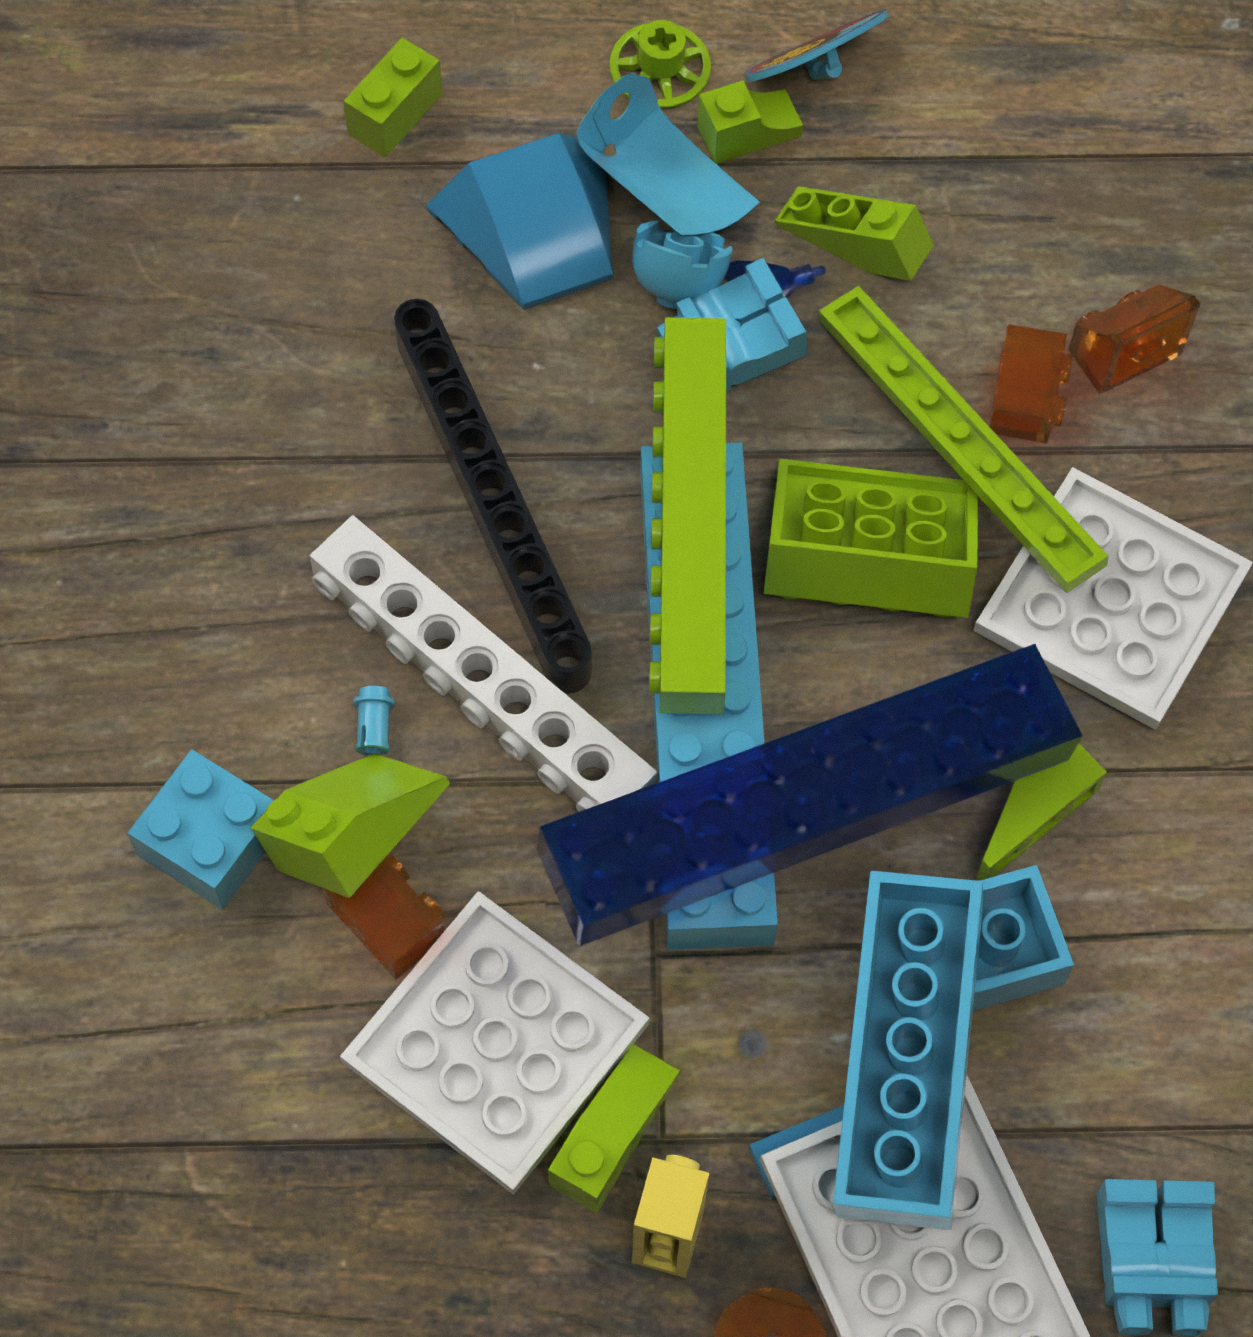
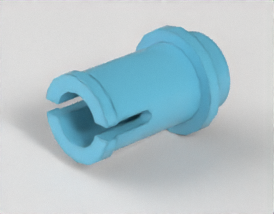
M361 687L359 695L353 699V706L358 709L356 752L364 755L373 753L379 755L381 753L387 754L390 751L388 744L389 710L395 707V701L390 697V690L386 687Z

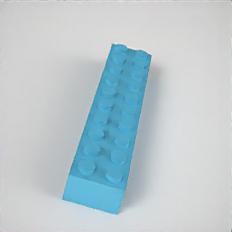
M742 442L726 443V693L724 713H659L660 694H653L667 950L774 946L778 927ZM641 446L640 482L650 641V613H661V597H651V565L661 566V550H651L652 518L662 519V503H652V472H662L663 458L652 457L653 446ZM650 645L651 662H660V645Z

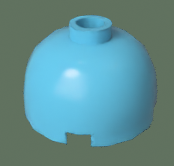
M661 221L642 223L636 230L632 251V264L638 282L651 295L657 297L656 301L660 305L677 309V302L688 297L694 300L696 297L722 284L729 268L733 251L731 246L723 249L725 242L723 237L714 232L681 236L675 230H659Z

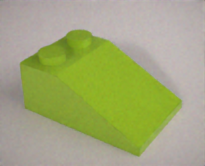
M373 753L286 789L267 807L263 815L251 826V830L279 872L350 898L450 785V782L444 775Z

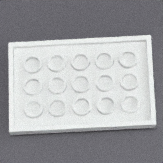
M968 1076L966 1077L952 1230L837 1217L833 1200L842 1121L760 1156L761 1165L838 1337H1090Z

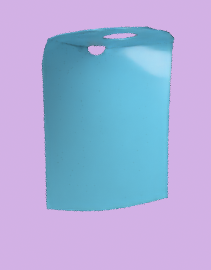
M632 72L622 76L608 87L592 105L576 132L579 144L591 159L681 236L706 234L724 229L740 220L760 203L668 119L658 105L656 93L650 80L645 76L636 75ZM629 93L630 99L627 109L619 118L612 120L610 118L612 104L619 95ZM609 144H614L616 155L605 156L603 151Z

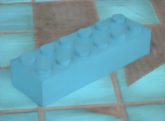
M870 871L833 1206L839 1218L952 1230L984 901L983 881Z

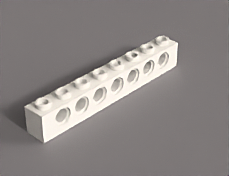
M354 515L346 520L309 555L313 571L312 582L326 598L333 601L337 597L349 607L348 612L362 629L367 632L374 629L386 639L385 644L398 660L405 664L411 660L424 672L423 677L433 690L442 696L449 693L462 704L460 706L462 712L474 725L479 728H483L486 725L500 737L498 739L500 745L510 756L518 761L525 758L536 767L540 780L554 793L560 794L564 791L577 803L576 809L580 815L591 825L599 827L602 824L611 833L615 834L657 791V771ZM364 576L377 578L373 584L367 586L355 583ZM401 607H409L415 610L407 617L392 615L393 611ZM440 638L448 639L452 642L445 649H433L428 646L432 641ZM475 670H483L490 674L487 679L480 682L470 681L466 678L470 672ZM513 702H520L529 707L521 714H510L503 710L506 705ZM553 734L561 735L567 739V742L559 747H548L541 741L546 736ZM597 767L602 769L606 775L599 780L591 781L583 778L580 773L586 768Z

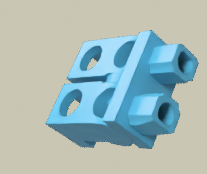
M764 258L747 265L745 274L696 297L694 300L688 297L676 303L678 315L673 318H726V392L732 389L731 385L747 382L807 355L806 330L786 297L783 298V291ZM665 323L657 327L658 337H664Z
M1105 1179L1096 1194L1105 1282L1104 1297L1105 1306H1114L1119 1334L1134 1336L1150 1334L1153 1331L1152 1307L1171 1308L1172 1335L1178 1337L1202 1336L1207 1331L1209 1305L1218 1296L1217 1278H1215L1216 1260L1213 1246L1212 1207L1215 1205L1214 1182L1163 1180L1157 1189L1156 1180Z

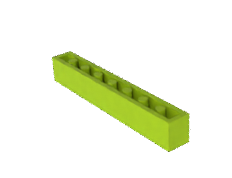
M665 317L664 337H654V368H664L663 381H654L653 412H663V427L653 426L652 457H661L663 459L662 472H652V503H662V519L652 518L651 550H661V566L651 565V597H661V613H650V645H660V662H650L649 694H660L659 713L723 714L726 693V318Z

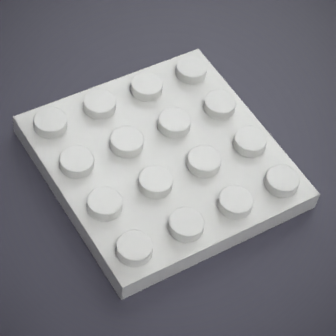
M1072 467L1054 497L1109 556L1107 567L1066 593L1023 546L977 619L973 631L1157 730L1248 574L1253 562Z
M478 891L340 1055V1059L345 1066L514 1195L621 1061L629 1048L649 1025L650 1018Z

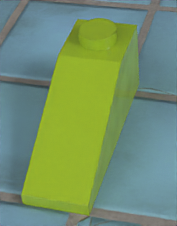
M1064 727L1050 738L1045 734H1041L1022 752L1023 763L976 877L978 881L995 877L1099 792L1107 771Z
M633 1044L578 1119L548 1169L549 1187L597 1214L680 1075V1070Z

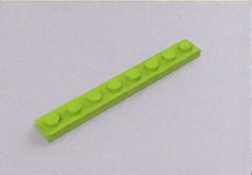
M859 285L819 310L821 324L1066 593L1107 567L1109 557L1107 553Z

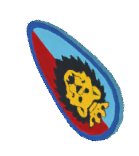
M884 9L840 26L752 67L744 74L746 81L753 82L765 79L804 63L808 69L809 76L813 80L818 81L838 77L842 72V65L839 61L836 47L889 17L887 10ZM823 54L825 62L818 61L817 57Z

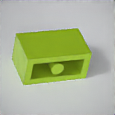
M402 37L344 99L348 135L383 157H386L443 94L440 60Z

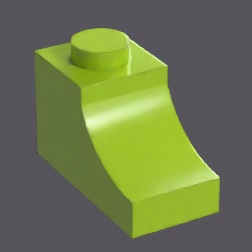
M744 80L699 94L697 128L712 160L716 164L802 137L803 124L786 89L773 92H753L747 89Z

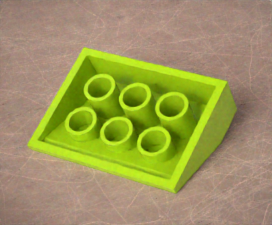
M779 458L763 594L776 595L785 599L802 598L827 601L836 605L852 604L878 607L886 611L903 610L929 613L937 617L954 616L968 618L977 573L978 495L964 480Z

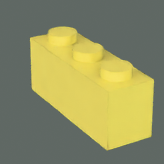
M667 1155L665 1160L652 1157L634 1222L632 1263L680 1277H687L704 1214L709 1173L699 1170L700 1164L698 1162L678 1155Z

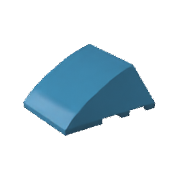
M557 133L470 162L426 205L427 211L436 220L440 219L455 234V240L463 248L467 247L484 264L485 271L523 310L613 279L606 171L585 153L576 137Z

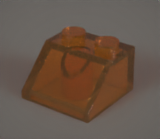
M1160 284L1144 292L1140 290L1132 291L1125 295L1117 305L1101 313L1099 310H1094L1081 317L1075 324L1068 351L1099 395L1181 355L1201 303L1195 295Z

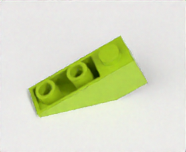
M798 186L774 220L780 228L871 274L911 281L934 247L918 208L913 204Z

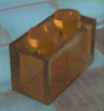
M1008 324L1001 349L989 427L996 435L1047 444L1052 425L1061 427L1067 397L1058 396L1059 384H1068L1073 360L1072 354L1064 353L1067 334Z
M389 854L350 898L324 888L323 892L327 905L392 977L397 980L421 960L442 935L444 929L441 919L445 915L440 906L428 893L423 892L420 896L416 894L406 883L410 879L407 871L394 856Z

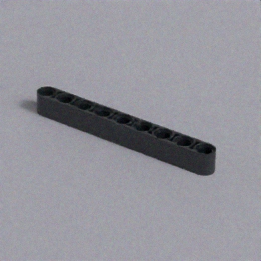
M423 299L407 300L400 304L394 315L397 345L401 357L545 677L564 693L578 692L586 687L592 674L590 642L437 309L432 303ZM415 328L426 329L425 331L419 333L410 332L412 329ZM434 367L444 368L443 371L437 373L427 371ZM450 407H460L463 409L458 413L445 412ZM470 447L482 449V451L476 454L462 452ZM487 488L501 490L500 493L492 496L481 493V491ZM508 529L521 532L512 538L499 535L502 531ZM526 571H534L540 574V577L528 581L519 578L518 575ZM547 613L560 617L558 621L550 624L537 620L538 617ZM567 656L580 660L578 665L569 668L562 667L556 662L562 657Z

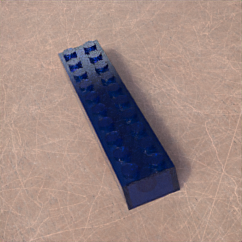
M1032 644L542 825L539 829L537 852L580 947L1068 761L1083 735L1036 644Z

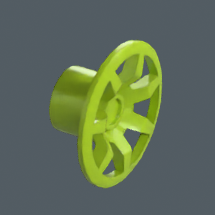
M667 20L652 21L628 30L615 43L609 61L610 74L614 83L621 78L619 69L635 71L641 68V76L647 77L650 82L653 79L658 80L663 99H657L661 109L681 106L692 101L706 87L711 72L710 55L702 40L692 31ZM686 40H687L693 47H691V48H686V49H685ZM632 41L638 50V54L633 57L619 58L625 46ZM700 57L703 67L701 76L698 77L688 70L684 63ZM676 76L682 83L694 87L687 93L673 97L671 78ZM623 93L628 99H630L629 93Z

